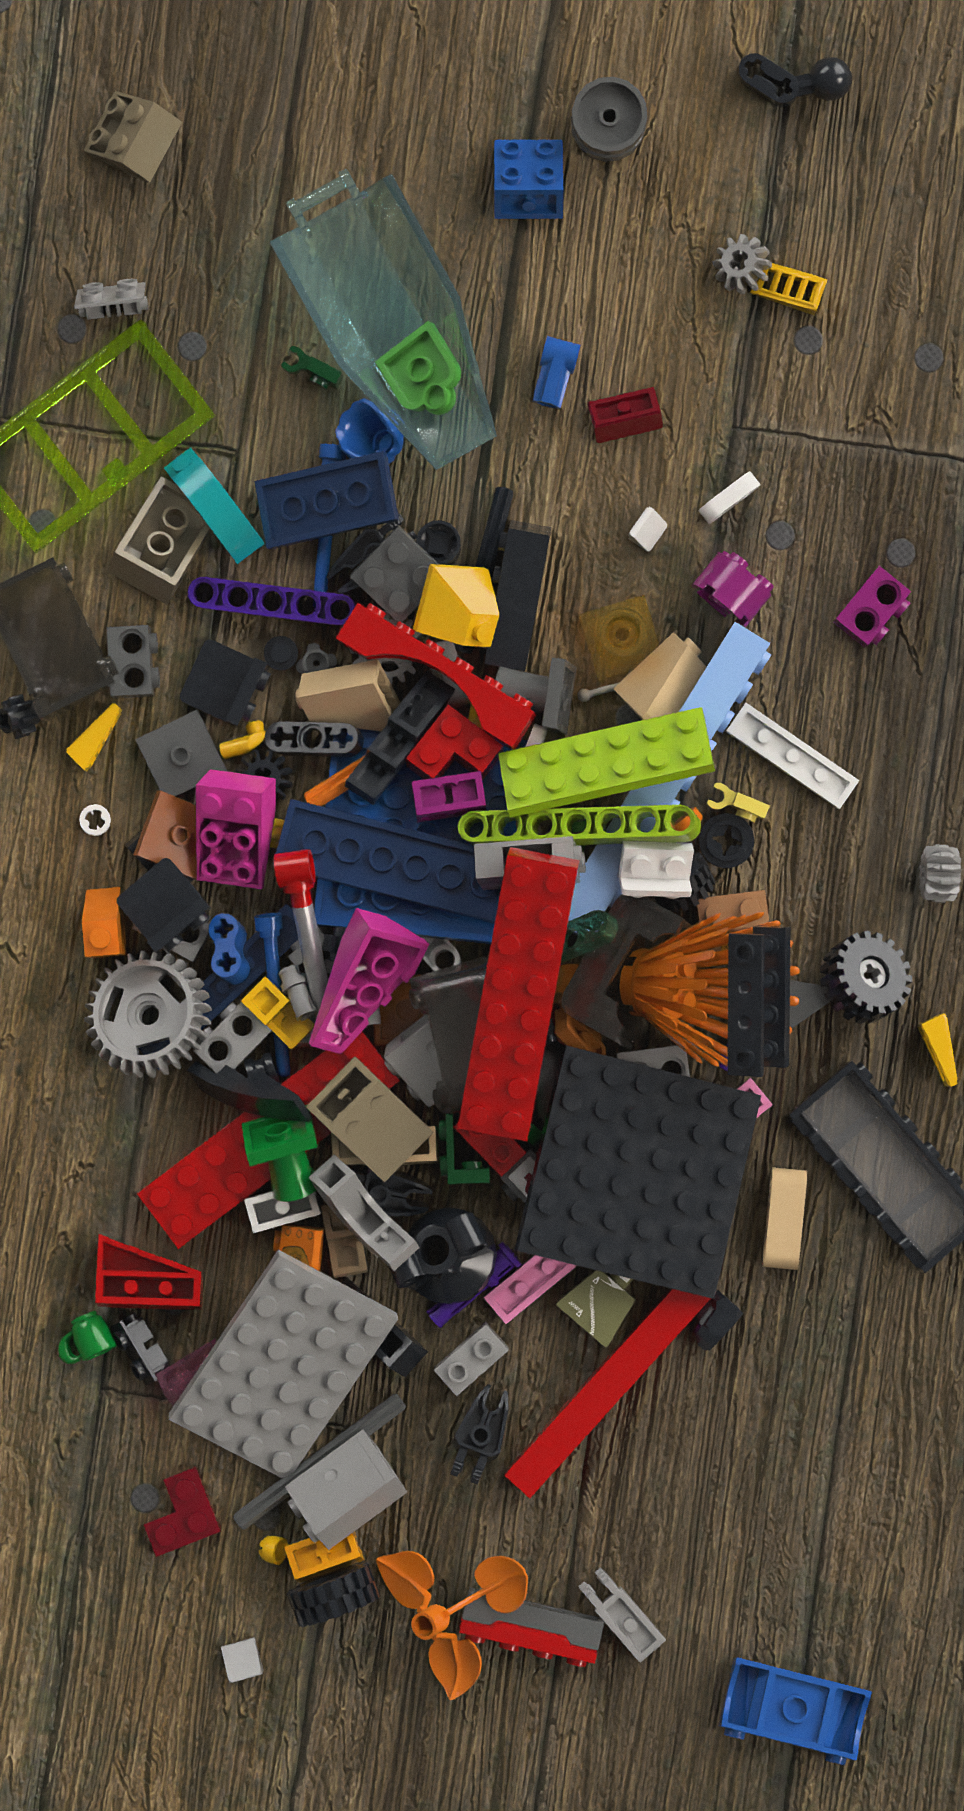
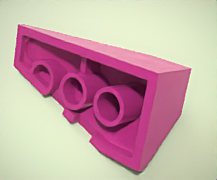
M356 908L341 938L309 1044L312 1047L342 1054L369 1024L368 1018L381 1004L385 1007L392 999L391 993L403 981L407 983L412 978L429 943L387 916Z

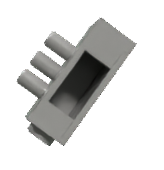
M573 836L474 844L476 880L483 890L501 889L506 858L510 847L580 860L576 883H580V873L586 872L585 854L582 852V846L576 845Z
M461 988L386 1044L384 1055L386 1067L394 1076L400 1075L407 1083V1089L412 1097L417 1101L422 1100L428 1107H431L467 1079L479 1009Z
M364 1429L285 1486L292 1498L287 1502L299 1519L303 1516L307 1521L303 1525L307 1535L314 1543L320 1540L328 1550L407 1493V1490L376 1443Z

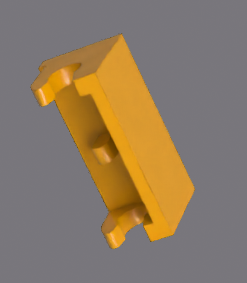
M355 1531L330 1550L320 1540L314 1543L310 1538L285 1546L294 1579L302 1583L365 1560L358 1546Z

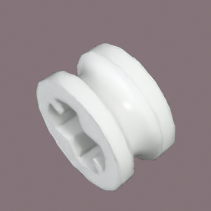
M97 804L84 808L79 819L83 831L92 836H99L105 833L110 827L111 822L107 809ZM93 811H100L102 813L101 819L105 821L102 828H99L97 825V830L90 829V822L85 819L90 812L94 815Z

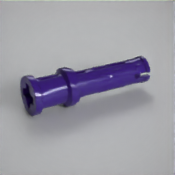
M503 1241L498 1244L499 1249L497 1250L494 1273L482 1291L470 1300L453 1305L437 1303L426 1311L439 1328H442L453 1316L458 1314L488 1287H497L500 1284L499 1280L514 1267L519 1268L522 1266L518 1257Z

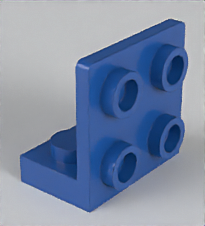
M562 140L494 141V219H563Z

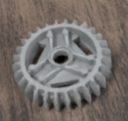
M141 950L139 960H137L132 954L128 953L127 964L124 965L121 961L115 959L117 969L113 972L108 968H104L108 976L105 981L98 978L95 979V982L100 986L98 992L88 991L95 998V1002L85 1004V1007L93 1012V1015L84 1017L85 1022L93 1026L86 1033L91 1038H96L91 1043L92 1047L98 1051L101 1050L98 1054L99 1057L104 1061L109 1060V1065L114 1069L120 1067L121 1072L129 1075L133 1070V1074L139 1078H142L145 1071L148 1076L155 1078L157 1068L163 1074L168 1075L169 1064H172L177 1069H181L178 1059L183 1056L189 1061L192 1060L188 1052L191 1047L201 1050L200 1045L196 1042L197 1037H208L201 1030V1026L211 1024V1021L203 1016V1013L212 1011L210 1005L203 1003L210 996L205 990H200L205 985L204 982L198 977L195 978L197 972L193 968H187V963L182 959L176 961L175 957L169 953L163 958L161 953H156L155 951L150 959L149 954ZM166 975L171 976L184 990L186 998L181 1003L160 983ZM124 990L114 1022L109 1021L112 1004L118 993ZM150 1007L157 1008L159 1011L157 1021L154 1024L145 1025L142 1021L144 1011ZM165 1040L170 1041L168 1046L158 1052L139 1055L138 1048Z

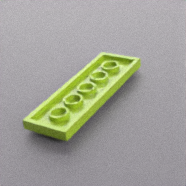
M702 707L498 753L507 811L510 818L715 771Z

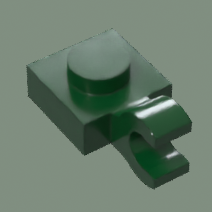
M290 347V352L297 355L299 361L293 366L282 362L281 367L285 372L297 374L305 371L311 376L309 381L324 390H327L329 386L335 389L339 387L343 379L341 371L313 356L306 355L299 347Z

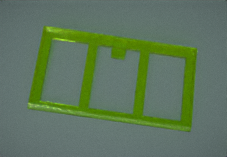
M141 319L0 426V445L25 427L81 500L37 533L0 485V508L35 553H38L215 417L213 411L154 337L145 322ZM138 340H140L195 411L193 415L154 445L149 442L96 373ZM84 381H86L141 453V455L126 466L118 457L102 469L108 480L92 492L36 420L38 416Z

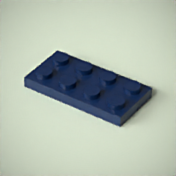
M384 451L254 481L267 549H276L399 520L387 452Z

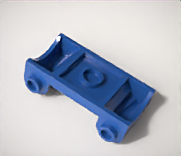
M736 1657L733 1660L718 1726L725 1728L724 1735L744 1740L745 1733L825 1753V1761L845 1765L846 1759L857 1760L862 1725L872 1691Z

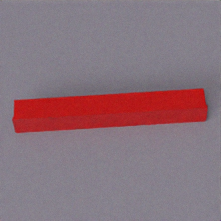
M669 1288L508 1466L504 1476L528 1498H531L711 1298Z

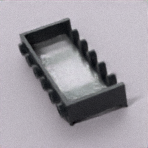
M848 1061L785 1116L920 1273H926L964 1240V1191L960 1187L963 1181L951 1167L945 1170L937 1159L941 1155L929 1141H926L924 1144L915 1134L918 1128L905 1114L900 1117L892 1108L896 1104L893 1098L883 1088L878 1091L870 1082L873 1078L870 1071L861 1062L856 1065L853 1061Z

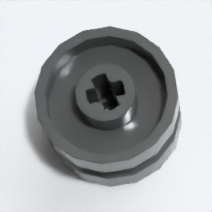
M617 77L598 78L586 84L576 96L572 108V136L578 147L590 158L608 162L619 161L629 156L641 144L647 123V107L640 91L629 81ZM608 115H610L615 120L613 122H606L603 118L607 120Z

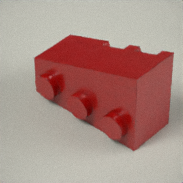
M98 1234L95 1304L98 1307L202 1310L204 1276L201 1271Z

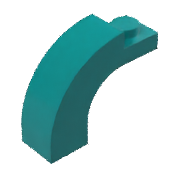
M191 447L164 467L171 479L190 501L237 564L265 544L223 486Z

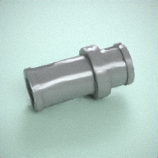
M291 965L279 971L278 975L283 982L281 985L282 992L288 995L297 1021H304L315 1016L318 1012L307 989V978L301 975L299 965Z

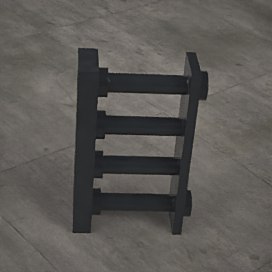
M757 925L753 926V934L729 933L728 1075L763 1077L764 1067L786 1068L789 1066L791 927Z

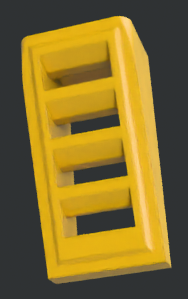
M772 263L771 268L763 270L766 275L768 271L775 273L769 290L763 288L765 281L759 278L756 281L758 291L752 289L750 291L753 295L815 316L827 279ZM784 276L787 277L783 293H777L776 289L780 278ZM794 280L801 282L796 297L789 296ZM807 285L813 286L809 301L802 300Z
M112 703L66 749L70 757L86 772L92 767L121 716L122 709L117 704Z
M941 1013L918 1024L917 1028L944 1085L952 1087L957 1085V1074L946 1014Z

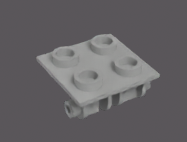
M131 278L119 280L115 286L103 287V283L100 282L85 284L83 289L77 290L74 307L79 309V316L86 317L87 320L104 318L103 306H106L107 317H111L110 305L115 304L117 316H121V304H123L124 315L142 314V310H148L147 296H145L146 282L138 283L137 279Z

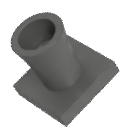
M552 658L549 676L500 666L496 681L504 686L501 691L511 698L517 693L533 703L531 710L535 713L544 714L542 727L554 734L567 735L577 667L566 659Z

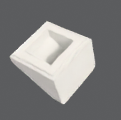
M649 506L630 530L628 539L649 552L667 528V523Z

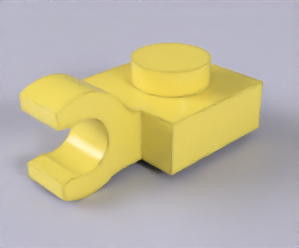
M715 783L713 788L723 793V800L716 803L708 799L706 803L707 806L715 810L731 806L737 809L736 816L755 823L756 818L763 820L770 807L768 804L739 792H734L722 783Z

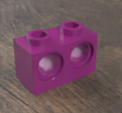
M878 566L833 623L864 648L870 642L877 645L889 631L884 625L893 615L898 619L910 605L906 598L911 591L881 566ZM887 587L893 591L895 598L892 604L885 605L879 602L877 599V590L879 588ZM858 614L869 615L873 621L872 629L869 631L859 630L855 625V617Z
M481 771L412 781V794L417 823L459 817L471 811H486Z

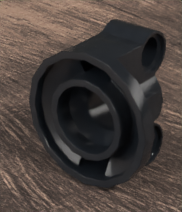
M445 1207L428 1212L413 1224L408 1234L417 1242L420 1248L395 1271L389 1267L398 1289L409 1288L432 1302L453 1305L470 1300L486 1287L494 1273L497 1251L493 1235L483 1220L466 1210ZM443 1237L448 1242L449 1255L442 1264L432 1266L428 1262L429 1248L436 1238Z

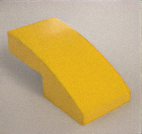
M266 976L241 1000L291 1050H294L314 1028L315 1023L310 1018L304 1021H297L289 998Z

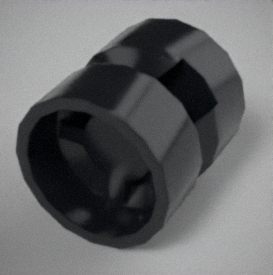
M442 520L431 521L425 524L418 532L416 542L440 565H453L458 560L461 552L460 536L457 529L450 523Z

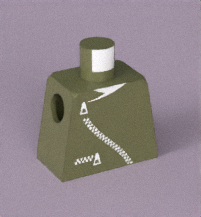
M593 1270L563 1294L555 1304L606 1348L635 1301V1298L625 1290L633 1279L614 1274L608 1276L605 1272Z

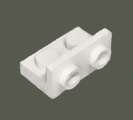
M623 841L618 872L622 894L635 898L644 896H661L670 899L691 897L692 888L689 879L694 854L692 843Z

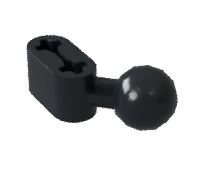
M758 53L746 55L739 65V79L741 83L777 107L790 106L797 97L813 93L823 100L835 101L842 98L849 91L852 84V73L849 66L843 60L836 57H825L817 61L812 66L810 73L793 76ZM756 64L760 65V73L763 77L754 75L752 79L749 78L746 67L753 68ZM785 82L788 83V91L791 94L784 93L781 97L777 96V88L774 84L782 86Z

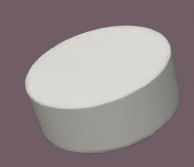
M535 723L526 747L543 743L547 729Z

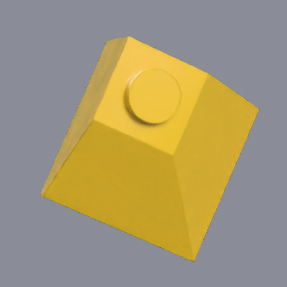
M430 564L413 630L462 646L491 647L499 618V611L489 570L485 567Z

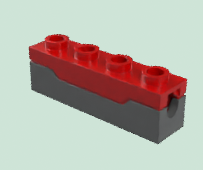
M469 1587L467 1597L476 1593L479 1589ZM486 1595L464 1607L459 1633L465 1634V1639L475 1643L484 1644L485 1640L489 1639L499 1642L498 1647L502 1649L519 1651V1647L533 1650L532 1655L540 1658L552 1659L554 1654L567 1657L566 1663L586 1667L587 1662L595 1664L604 1621L601 1617L527 1600L517 1610L511 1613H501L489 1606Z

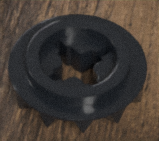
M731 813L718 814L704 824L699 835L700 850L711 864L720 868H733L745 862L752 853L754 834L750 825L743 818ZM728 826H731V838L741 842V845L729 846L724 856L722 855V844L717 842V840H713L712 837L723 836Z

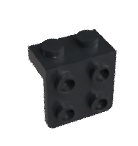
M206 640L180 693V699L192 707L237 728H241L243 722L247 724L250 722L257 705L253 701L257 692H264L270 680L271 673L267 672L269 665L262 660L248 657L214 640Z
M168 858L158 862L117 898L118 906L148 940L147 943L156 953L164 950L168 954L183 941L180 935L190 927L195 931L210 918L206 913L212 909L173 861Z

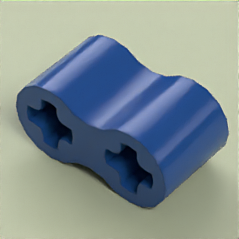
M223 913L216 915L211 920L208 929L209 935L215 944V953L211 960V966L213 971L225 982L237 985L245 981L250 973L249 962L243 953L247 932L245 927L232 915ZM228 928H233V931L228 932ZM234 960L236 964L231 965V961ZM230 967V971L228 972L225 968Z

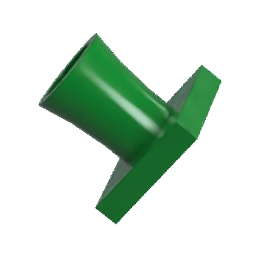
M262 1117L242 1123L249 1165L254 1166L268 1162L274 1199L282 1202L296 1201L316 1191L309 1179L314 1170L305 1152L306 1150L318 1147L313 1118L305 1122Z

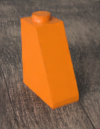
M121 887L86 890L82 931L84 954L87 958L127 955L124 914L117 904V898L122 894Z

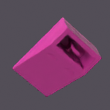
M210 769L196 784L197 880L255 889L264 888L276 812V778Z

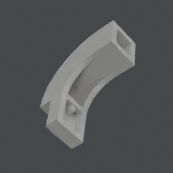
M335 1154L309 1177L320 1196L342 1223L376 1258L379 1257L393 1271L420 1248L417 1242L382 1210L366 1191L357 1175Z

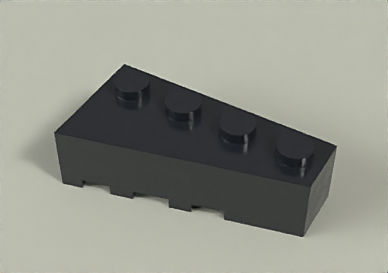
M511 520L508 533L501 532L498 552L504 553L502 567L495 566L492 585L498 587L496 602L499 618L491 647H480V653L486 654L484 664L521 671L526 670L552 527Z

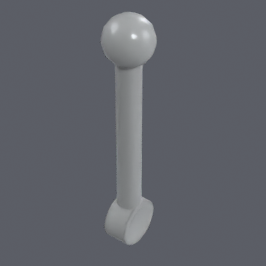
M619 683L593 690L581 689L577 694L578 699L582 702H587L593 696L615 691L613 688Z

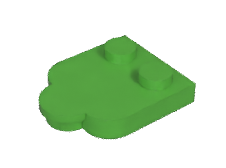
M427 321L375 361L403 407L414 412H421L426 409L434 415H444L453 408L456 401L454 387L460 381L461 368L434 323Z

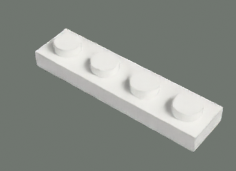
M747 703L744 704L726 730L735 739L837 809L842 807L859 782L851 774Z

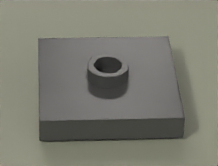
M198 710L135 739L159 789L175 797L196 788V784L210 769L228 772Z

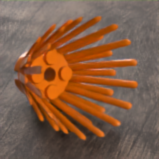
M758 912L747 917L746 914L740 917L732 916L701 929L719 919L721 914L719 913L650 949L640 948L633 951L629 957L637 958L632 966H623L620 978L621 1000L624 1005H632L635 1010L629 1013L633 1016L644 1017L700 1064H702V1060L699 1056L714 1066L718 1067L720 1062L727 1067L728 1059L719 1053L728 1057V1047L681 1020L728 1039V1024L707 1016L709 1014L728 1019V1000L718 999H728V988H722L728 987V968H699L727 965L728 949L716 952L714 950H705L728 944L729 934L727 932L729 930L762 918L764 912ZM775 920L760 925L780 926L781 922ZM753 927L733 933L753 934ZM790 940V947H792L793 942ZM790 966V976L798 975L800 972L797 966ZM790 995V1006H797L799 998Z

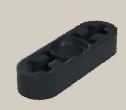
M280 721L270 725L265 733L267 747L277 754L284 756L352 757L361 751L364 744L361 731L348 723ZM312 731H320L322 734L321 743L315 748H309L306 743L308 735ZM284 732L290 737H297V743L293 740H284L282 744L276 742V738L281 737ZM348 733V735L353 737L352 742H347L345 747L337 741H332L331 736L343 739L346 738Z

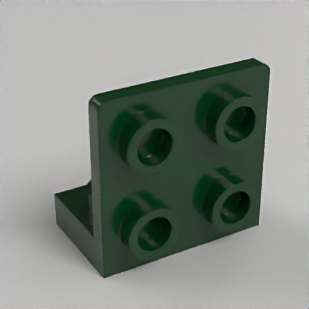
M453 1112L446 1113V1120H439L440 1142L447 1143V1154L440 1156L441 1177L448 1176V1184L490 1183L489 1166L482 1167V1160L461 1161V1167H455Z

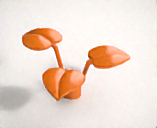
M401 1551L378 1557L376 1563L379 1572L391 1594L403 1606L417 1609L418 1613L412 1618L411 1622L412 1630L422 1640H434L428 1653L431 1669L444 1687L448 1699H456L474 1685L481 1672L482 1660L477 1646L471 1640L462 1639L458 1641L455 1633L442 1632L449 1625L450 1615L486 1595L489 1606L497 1612L511 1613L517 1610L524 1603L527 1595L528 1575L525 1568L516 1560L506 1556H492L485 1559L478 1565L474 1575L482 1589L446 1609L437 1604L428 1607L432 1596L427 1590L434 1584V1573L427 1559L421 1554L414 1551Z

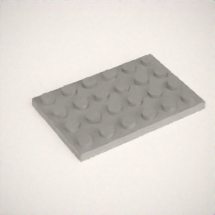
M278 1249L169 1412V1420L283 1479L297 1469L397 1322L398 1315L393 1310Z

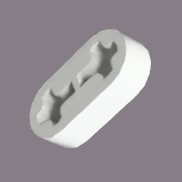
M749 471L707 502L698 511L707 523L711 524L760 486V483Z

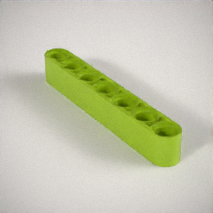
M685 805L553 808L511 818L507 810L471 811L464 814L458 822L460 836L471 845L573 836L576 845L623 844V841L689 842L695 839L701 830L700 819ZM682 816H689L691 821L688 828L683 831H676L675 822ZM647 817H655L656 823L654 828L649 832H641L640 826L642 821ZM613 818H620V828L614 833H607V823ZM579 819H586L585 830L580 834H573L572 825ZM545 820H551L552 828L550 832L546 835H538L540 823ZM511 821H517V831L511 836H504L506 824ZM483 822V832L477 837H471V827L475 823Z

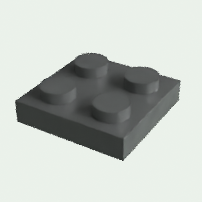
M398 525L351 573L350 577L397 622H403L419 606L429 565L440 564Z

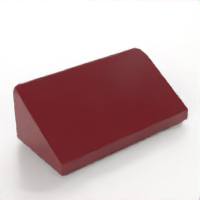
M654 387L587 402L597 443L654 431L663 427L662 414Z

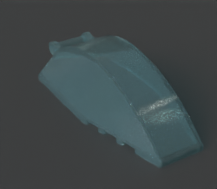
M344 169L338 173V178L296 201L292 198L285 202L298 227L271 240L270 244L338 366L434 469L438 470L497 436L470 340V333L462 310L460 296L393 175L389 174L367 189L359 192L348 170ZM347 189L351 198L308 222L305 220L302 213ZM427 321L435 324L461 368L460 381L454 387L456 393L455 404L444 415H434L426 409L421 412H414L403 407L375 363L377 359Z

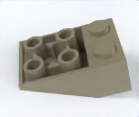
M356 1057L306 1106L384 1182L434 1133Z

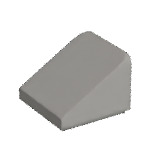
M255 1637L221 1646L229 1683L263 1674L264 1669Z

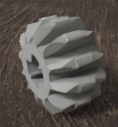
M740 234L737 244L732 238H727L726 241L729 247L726 250L722 247L717 248V253L722 258L712 261L713 266L719 269L715 275L716 279L719 282L725 281L724 287L728 291L736 288L737 292L745 294L748 285L752 290L758 291L756 281L759 278L762 281H768V276L763 270L772 267V262L765 259L770 253L765 246L760 247L761 241L756 237L749 241L745 234ZM742 259H745L744 265H745L746 267H745L744 269L740 270V269H739V268L741 267L740 261H741Z
M939 844L926 846L921 855V865L919 866V888L923 899L939 903L954 901L960 891L959 885L962 871L958 849Z

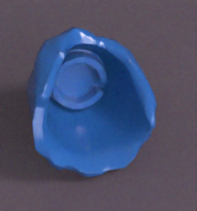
M365 398L353 402L351 407L342 413L339 418V425L335 430L341 451L350 459L384 451L387 452L390 464L394 461L397 454L401 452L404 445L403 429L394 416Z

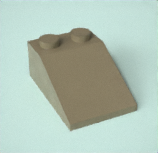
M161 476L115 550L107 572L168 605L207 537L210 528L178 486Z

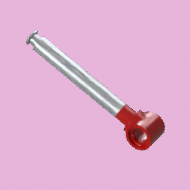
M310 849L278 853L274 855L276 881L279 888H283V892L290 895L309 993L317 1012H319L328 977L310 889L314 887L316 882L313 855Z

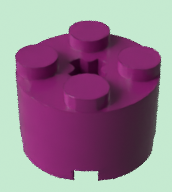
M726 551L718 552L691 586L699 589L698 595L724 617L730 615V613L737 617L734 622L746 628L771 597L770 592L774 586L762 575L758 574L755 577L746 570L749 564L735 552H732L731 555Z

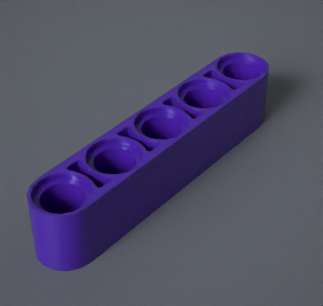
M199 577L193 580L188 588L190 601L195 606L203 609L343 626L356 606L352 598L343 594L210 577ZM208 583L212 586L214 594L210 601L202 603L197 598V590L200 585ZM237 588H244L248 594L247 602L241 607H235L231 602V593ZM271 592H277L282 598V604L276 611H269L265 607V597ZM306 596L312 597L316 602L315 611L308 616L302 615L298 608L299 601ZM338 601H346L350 606V613L343 620H337L332 614L333 606Z

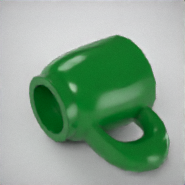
M95 1310L71 1321V1331L61 1339L58 1354L63 1362L75 1364L81 1360L87 1361L114 1349L117 1344L106 1321ZM72 1337L79 1355H74L71 1351L70 1340Z

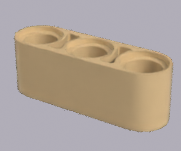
M776 1167L771 1169L762 1259L763 1267L798 1270L807 1170Z

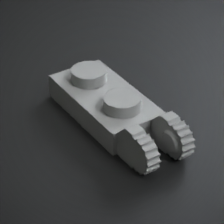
M600 1567L595 1571L598 1580L612 1593L602 1602L590 1584L584 1581L578 1587L596 1607V1613L641 1663L663 1644L666 1638L621 1586L618 1587Z

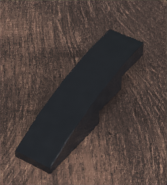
M426 671L388 718L387 725L368 747L366 756L346 779L344 787L374 805L404 766L406 757L438 718L454 694L455 689Z
M198 1061L187 1069L202 1092L226 1105L251 1114L274 1119L308 1122L312 1118V1115L297 1094L257 1068L247 1078L228 1065H225L217 1074Z

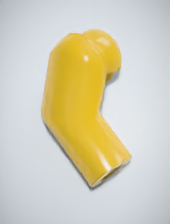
M261 720L249 722L245 726L248 735L220 743L222 757L229 759L247 754L265 741L266 731L264 730V723Z

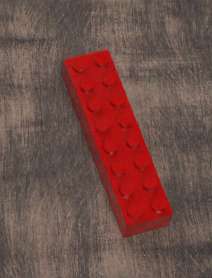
M510 847L508 851L459 1117V1129L522 1141L528 1140L580 860Z
M362 1031L342 1054L325 1050L281 1085L297 1094L304 1105H307L354 1057L358 1058L389 1089L401 1080L388 1070L384 1063L385 1059L365 1032ZM248 1112L242 1113L137 1193L178 1249L271 1179L268 1162L254 1166L249 1165L242 1130V1123L265 1116ZM311 1112L318 1144L332 1132Z

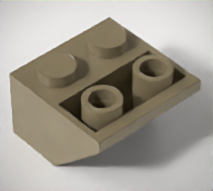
M115 91L106 103L105 111L96 128L90 133L84 152L129 176L151 182L182 121L153 101Z

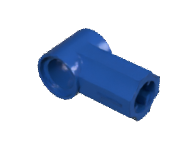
M547 336L540 361V366L542 367L534 390L533 402L541 406L561 409L570 374L573 375L580 344Z

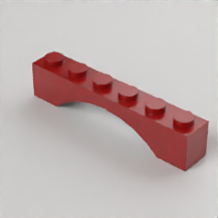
M357 603L336 636L339 643L368 661L385 658L403 659L424 664L442 673L454 682L469 698L477 712L482 729L512 750L517 748L537 716L531 710L533 703L517 693L511 698L501 691L504 686L488 675L483 680L472 673L474 667L459 657H456L454 662L442 655L445 649L435 642L427 639L425 643L417 640L413 637L416 631L400 621L396 625L391 624L384 619L386 613L375 605L368 603L367 607H364Z

